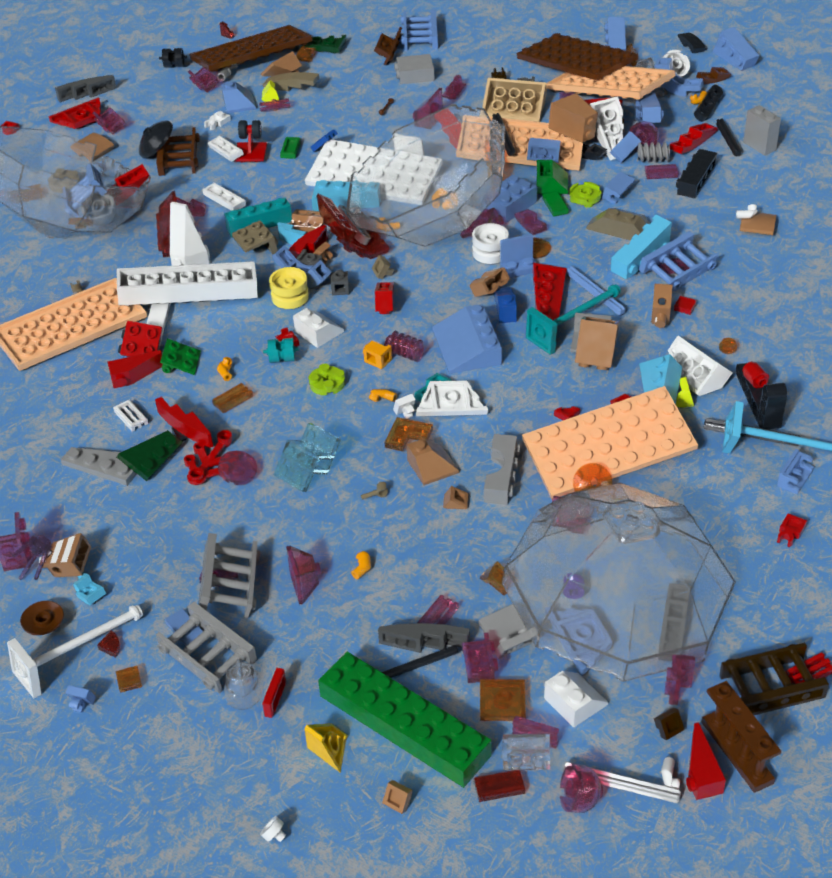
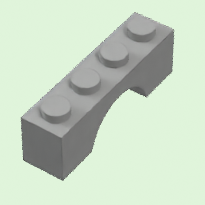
M494 434L492 461L499 464L502 468L495 473L486 475L484 503L508 505L509 497L513 496V485L511 483H515L516 471L513 470L518 467L516 455H520V444H517V436Z

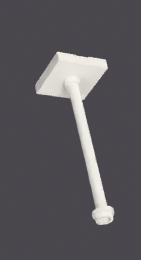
M132 605L129 607L128 612L34 659L28 655L14 638L7 642L12 672L34 699L42 695L38 666L131 619L138 621L143 616L142 610L138 605Z

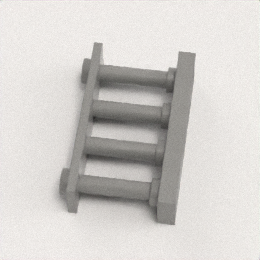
M208 533L204 550L198 605L207 610L208 603H213V601L244 606V618H248L250 611L255 610L257 598L253 597L256 562L258 563L260 557V550H257L258 541H253L249 551L220 546L219 543H216L217 534ZM218 554L247 558L249 559V564L245 566L218 561L214 557ZM219 569L248 574L247 582L216 577L213 571ZM217 585L246 590V598L214 593L215 591L211 590V587Z
M192 602L188 606L189 620L169 638L158 632L156 634L157 646L162 653H168L200 678L209 690L214 689L220 694L222 687L219 679L240 660H245L250 665L257 660L255 648L196 602ZM199 625L204 629L183 650L175 645L194 626ZM209 637L218 639L219 643L198 662L189 656ZM224 649H231L234 654L213 674L205 668Z

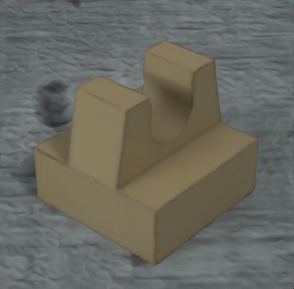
M378 255L371 268L376 277L383 279L385 275L392 276L394 272L393 268H389L391 264L388 263L385 256Z

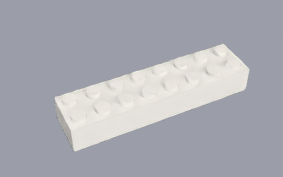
M255 262L117 268L118 304L129 306L135 304L147 305L153 303L164 304L257 298Z

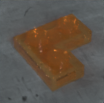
M397 417L384 442L385 448L403 451L409 439L421 440L425 438L428 440L433 431V424Z

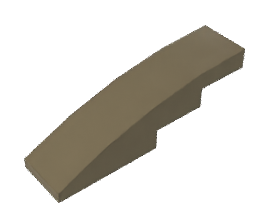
M291 72L268 77L262 86L265 87L271 80L275 83V89L289 92L292 87L301 89L305 84L314 86L320 78L318 73Z

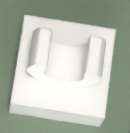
M413 394L395 400L393 410L396 415L403 413L406 419L413 417L412 412L415 411L413 408L415 403Z

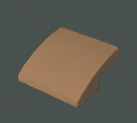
M93 132L70 145V148L80 157L84 155L89 161L93 162L113 150L114 144L100 134Z
M296 209L292 213V221L289 224L294 225L295 230L308 233L325 224L327 212Z
M757 212L753 217L741 220L740 231L773 235L776 215Z

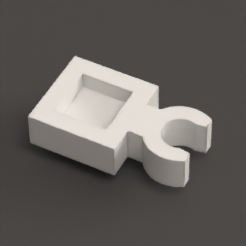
M218 111L209 117L210 120L204 122L205 128L210 126L212 131L216 126L221 127L231 121L230 115Z

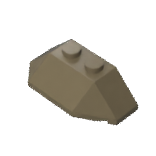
M608 208L593 217L586 229L631 241L632 237L635 234L639 235L643 231L642 227L646 223L649 224L645 215L618 208Z

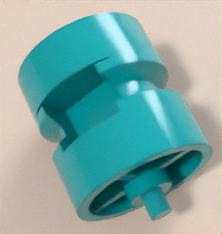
M283 338L282 341L278 339L267 341L268 348L263 350V354L267 353L269 363L280 362L281 359L285 362L295 361V353L299 351V347L294 346L293 338Z

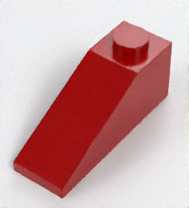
M377 282L375 288V312L389 314L390 311H393L394 282Z
M161 350L107 361L113 388L132 385L160 369L163 365L160 363L162 357Z
M698 722L694 723L686 785L690 792L693 791L696 800L723 794L726 779Z

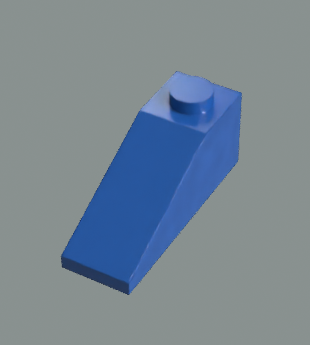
M511 287L498 288L494 292L499 323L517 322L515 294Z

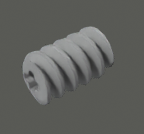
M645 142L643 147L641 143H638V159L640 158L641 162H644L645 158H647L648 162H650L651 158H653L654 162H656L657 158L662 162L664 157L667 162L669 161L670 143L667 146L666 142H663L662 147L660 142H657L656 147L653 142H651L650 146Z

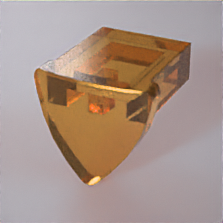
M302 46L297 52L296 57L299 61L311 62L316 53L315 48Z
M497 561L480 576V579L485 583H489L504 596L511 589L516 577Z

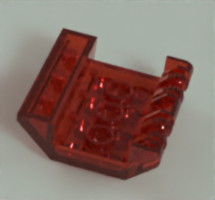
M317 194L319 212L324 219L323 222L331 228L330 231L337 236L336 239L344 245L343 248L347 252H355L362 258L373 259L389 251L390 248L387 243L381 239V236L367 222L368 220L360 211L354 210L352 214L371 236V240L367 245L361 244L354 238L357 232L333 201L326 196Z

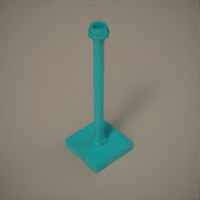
M616 284L610 285L606 292L555 320H551L534 307L527 309L526 339L550 355L555 353L557 326L575 317V313H582L611 296L617 297L621 292L620 287Z

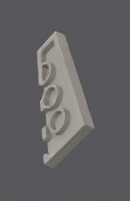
M71 447L61 458V463L64 466L126 486L137 474L116 458L121 452Z

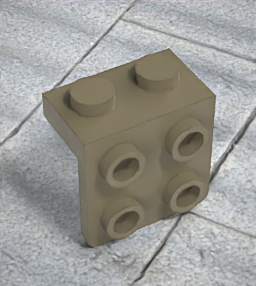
M261 221L254 222L232 233L234 240L244 252H249L261 245H265L272 255L278 251L276 237L270 233V230Z

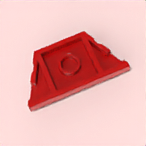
M95 98L49 116V121L74 129L94 123L101 119L100 98Z

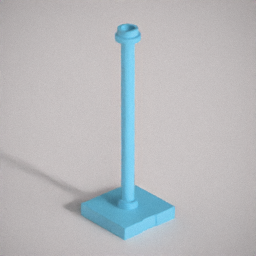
M736 401L726 417L722 450L724 453H731L741 433L832 451V443L743 426V402Z

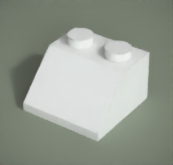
M305 308L293 315L295 333L317 348L344 332V329L311 309Z
M561 671L545 681L544 699L573 728L608 705V701L579 673Z

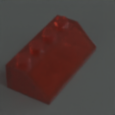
M172 191L159 205V213H156L158 250L162 251L163 258L170 257V203L177 202L175 191Z

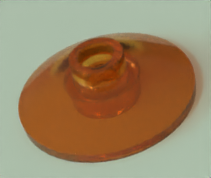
M533 237V258L538 259L547 256L551 251L550 243L545 239Z
M585 464L576 471L573 477V488L576 495L583 501L597 503L604 500L610 494L612 477L609 471L600 464ZM592 479H596V480H597V485H596V486H592V484H591V480H592Z

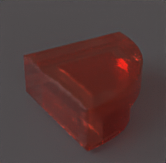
M223 21L219 23L221 36L230 39L234 38V33L228 28V24Z
M112 630L97 645L100 651L114 658L119 654L120 642L116 633Z

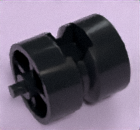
M168 48L162 49V57H159V60H162L164 67H172L173 65L184 67V60L187 56L184 55L183 48H174V50Z

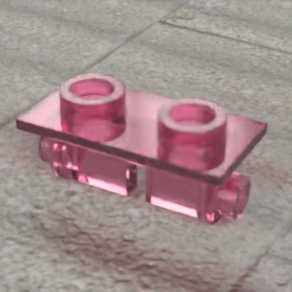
M460 75L454 76L453 81L446 87L442 97L448 99H456L466 86V84L462 83Z

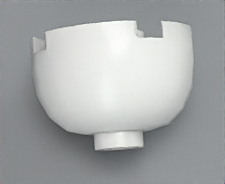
M679 50L668 51L663 58H672L675 73L683 78L690 69L688 57L681 54Z

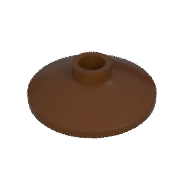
M53 601L36 602L22 613L20 619L21 626L25 632L31 635H45L53 632L61 625L64 619V612L62 607Z

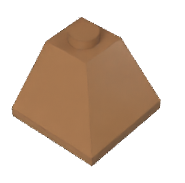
M292 51L272 62L261 75L272 77L278 74L299 72L298 69L302 64Z
M425 438L407 444V461L423 485L459 473L458 468L441 445Z

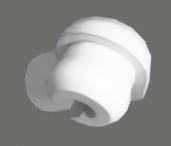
M748 205V210H736V219H749L758 212L756 210L757 205Z
M667 757L664 759L661 769L664 785L679 789L680 779L673 778L675 760Z

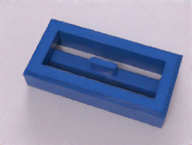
M333 129L311 146L312 151H316L328 140L338 134L336 130Z

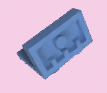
M530 138L527 160H553L558 163L560 141Z
M530 233L500 240V268L504 267L509 278L533 273V262L536 263L533 258V235Z

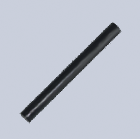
M454 645L383 671L382 673L393 678L458 654V649Z

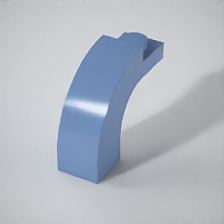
M657 58L655 69L674 70L672 58ZM675 73V77L671 78L669 82L662 84L672 94L687 96L688 91H701L703 79H686Z
M282 246L272 256L281 268L295 267L303 270L307 275L308 288L319 285L332 273L321 260L314 265L301 263L285 246Z

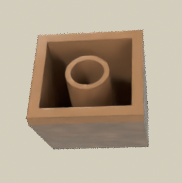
M575 93L551 103L548 128L583 143L595 138L598 113Z
M584 316L580 323L575 363H579L578 366L581 367L595 365L600 370L611 368L620 321Z

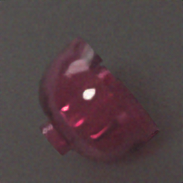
M637 122L630 128V131L641 140L642 147L645 142H647L648 146H650L651 142L656 146L659 141V131L651 122Z
M580 764L567 765L560 782V788H564L565 796H560L562 808L565 812H588L595 807L603 795V786L600 784L599 777L588 766Z

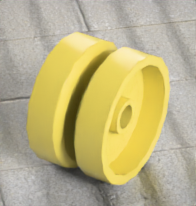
M284 267L271 274L269 283L271 299L274 305L283 309H294L301 307L309 299L307 275L303 270L295 267Z

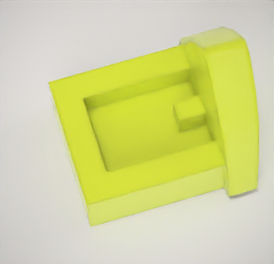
M270 80L262 90L261 99L268 103H279L275 83Z
M686 377L680 378L682 391L677 394L676 406L681 408L693 407L694 403Z

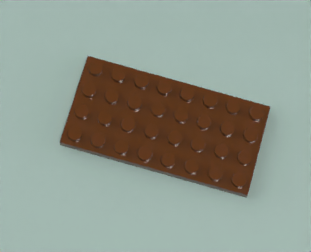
M287 25L190 53L189 55L192 61L210 72H216L222 67L229 68L232 64H242L246 60H256L259 56L266 57L273 52L280 53L286 48L293 49L296 45H306L312 41V36L291 25Z
M555 33L549 38L542 39L539 43L523 48L522 51L517 53V59L599 80L638 60V54Z

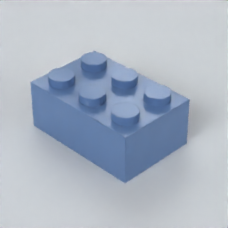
M512 174L481 195V211L507 223L537 202V186Z

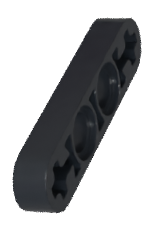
M715 84L707 91L694 111V116L697 120L702 122L710 115L723 94L720 86Z

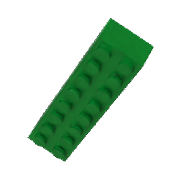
M348 651L318 680L320 697L463 788L491 757V739Z

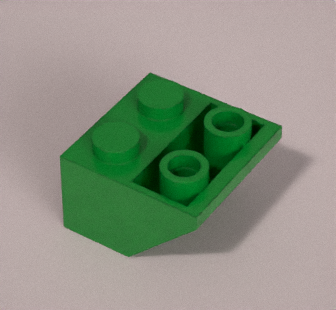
M537 160V194L558 192L560 195L568 194V173L555 161Z

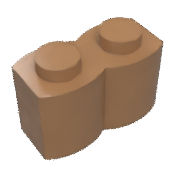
M504 267L486 271L481 278L473 280L470 288L474 297L494 293L499 286L505 285L510 278Z

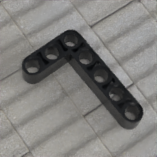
M747 363L737 364L736 375L759 428H781L787 400L785 383L766 384L761 388H754L743 375L742 369Z

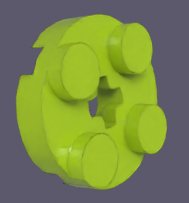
M584 182L582 185L575 183L570 187V202L590 208L593 204L600 201L602 191H600V187L592 182Z
M326 363L319 365V368L313 370L308 376L311 390L319 395H327L328 392L336 394L345 386L344 371L337 367L329 366Z

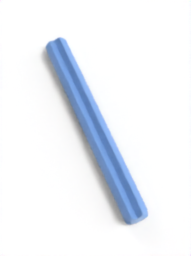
M573 266L566 269V274L596 297L605 292ZM613 297L602 301L603 304L617 315L621 316L625 313L626 308Z

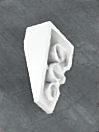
M618 96L589 104L598 113L595 135L601 146L607 149L606 154L610 161L616 160L610 154L611 150L623 139V110Z
M177 202L170 203V258L172 266L210 264L209 249L201 240L202 235L194 225L195 220L188 206Z
M680 336L676 337L668 349L669 354L682 366L681 376L686 377L689 389L699 396L721 389L732 375L730 370Z

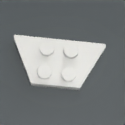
M430 381L426 393H424L421 403L416 410V416L487 415L488 407L483 406L479 401L480 397L472 390L471 385L467 381Z

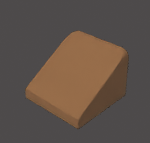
M451 486L444 494L443 508L467 509L469 493Z

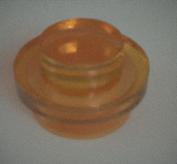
M732 338L722 339L719 343V350L725 354L736 352V341Z

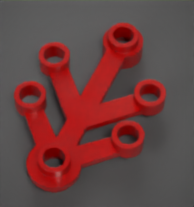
M221 430L217 433L218 443L208 456L204 445L199 443L193 445L194 453L199 456L202 463L200 467L196 466L194 455L189 454L184 457L185 466L189 467L187 480L190 484L200 485L207 478L216 475L227 477L230 474L229 466L223 463L228 462L233 465L239 462L238 453L230 452L227 455L217 457L223 448L230 446L233 441L232 433L229 430ZM222 464L218 468L208 470L209 467Z

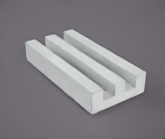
M130 400L113 407L117 416L132 432L135 431V427L141 428V424H148V419ZM125 406H128L133 411V413L139 418V420H137Z

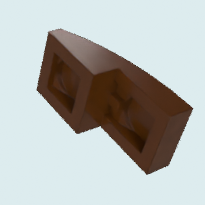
M712 67L710 72H698L696 78L703 79V84H712L729 78L731 74L724 67Z

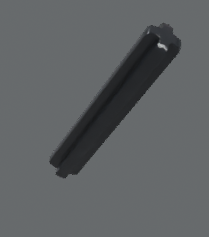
M494 113L492 120L509 156H514L516 149L501 115Z
M722 118L720 120L717 119L716 125L734 156H741L742 149L726 122Z

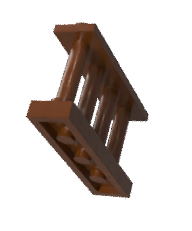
M196 127L192 128V135L170 136L166 143L157 151L156 164L159 176H165V169L170 167L191 166L192 174L196 173V167H198V158H196L197 142H200L199 133H196ZM192 141V143L169 145L171 142ZM191 149L190 152L168 153L169 151ZM190 158V160L168 161L169 159Z
M727 681L708 688L706 692L716 704V710L703 716L701 723L754 793L773 785L775 778L765 766L766 760L780 755L781 749Z

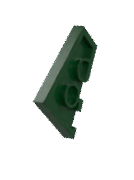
M341 35L342 38L329 36L325 39H322L320 36L312 37V41L306 45H299V49L339 53L347 40V36Z
M167 430L119 453L116 458L145 481H148L181 446L182 441Z

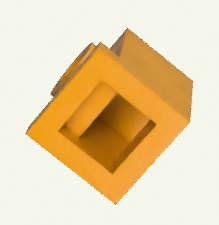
M371 340L363 348L364 362L383 369L392 360L391 345L384 346Z

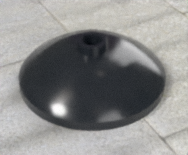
M167 120L147 127L143 131L140 140L139 155L142 158L154 155L170 137L173 124Z

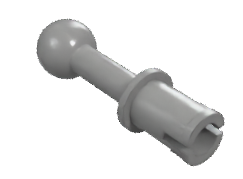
M232 64L229 68L222 67L217 79L222 82L230 77L231 70L237 68L238 64Z

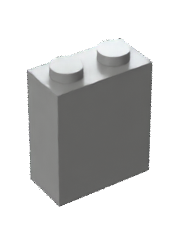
M430 54L396 57L397 63H394V69L400 84L434 81V66Z
M760 105L747 111L743 142L764 156L776 151L781 118Z

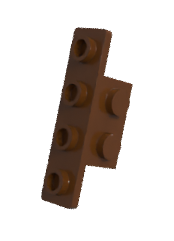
M399 27L394 39L383 33L379 37L374 52L386 57L384 65L393 59L402 36L401 27Z

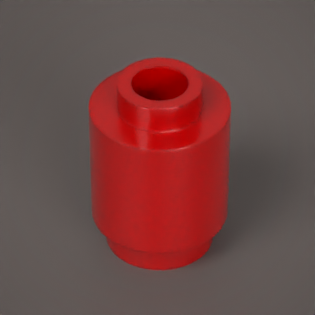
M748 362L744 365L742 369L743 375L754 388H761L768 383L769 375L758 363Z

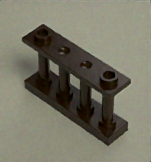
M806 643L791 644L784 648L726 660L721 663L719 674L720 679L732 678L742 701L753 715L826 698L829 686L825 677L813 679L803 660L807 648ZM794 662L805 682L792 684L782 665ZM773 667L784 687L771 689L761 670ZM752 672L762 692L750 694L740 675Z

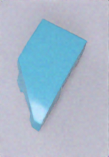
M84 572L82 576H78V581L73 584L77 597L89 606L106 594L104 588L92 582L90 575Z

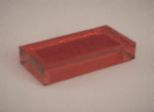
M520 769L474 778L479 802L525 794V786Z

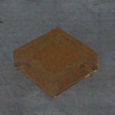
M138 666L116 671L120 693L142 687Z

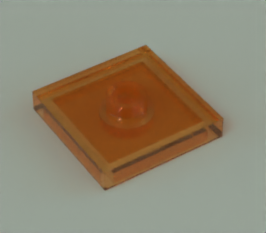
M480 679V721H526L525 679Z

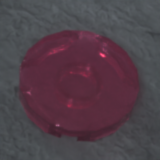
M230 451L220 458L218 472L224 481L228 483L229 481L233 482L234 485H244L254 479L257 472V464L255 459L246 452Z

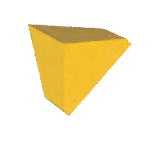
M332 723L306 725L304 730L307 748L341 773L348 735Z

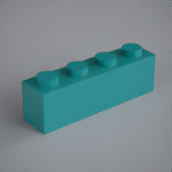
M286 197L224 213L226 229L231 238L233 237L232 233L257 221H261L267 228L278 226L279 222L290 223L292 221L291 205Z

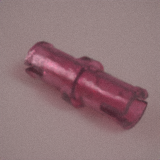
M272 99V101L259 102V106H265L261 107L260 111H277L280 108H289L290 103L284 104L289 102V99Z

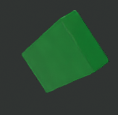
M286 137L280 157L296 159L301 138Z
M558 192L543 194L542 199L553 217L568 214L569 209Z

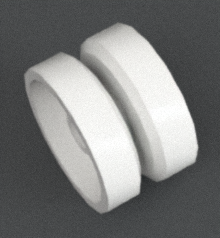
M494 223L477 226L472 232L473 257L477 261L486 264L499 263L500 240L509 238L508 230L504 226Z

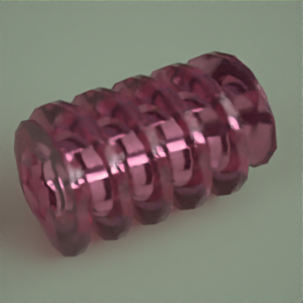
M396 330L386 338L384 346L391 345L392 353L415 362H419L424 353L423 340L417 341L415 337L411 339V336H405L404 333L399 334Z

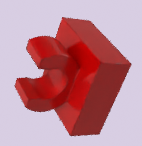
M287 327L281 329L280 335L275 336L279 341H282L283 338H293L294 346H300L299 339L292 331H288Z

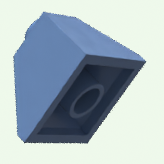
M228 81L221 84L227 114L256 109L249 90L237 82Z

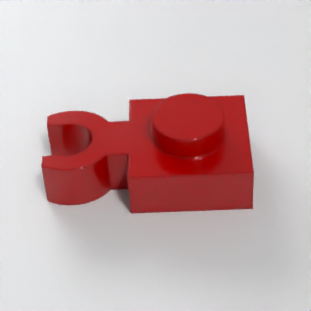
M788 513L780 525L777 543H780L782 539L788 540L787 547H791L794 538H800L807 525V520Z

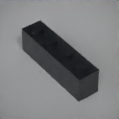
M699 149L696 154H693L692 160L688 162L686 170H683L681 178L677 179V195L694 199L697 197L716 166V152Z

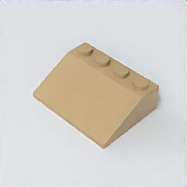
M488 78L481 116L493 117L494 113H499L501 118L540 122L547 94L546 83Z

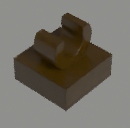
M494 68L493 72H491V78L507 79L504 68H501V72H497L496 68Z
M674 707L654 718L656 728L659 729L661 738L665 740L685 730L680 712Z

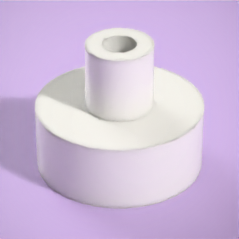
M277 816L273 817L262 829L260 835L266 841L276 838L281 842L286 836L281 830L284 822Z

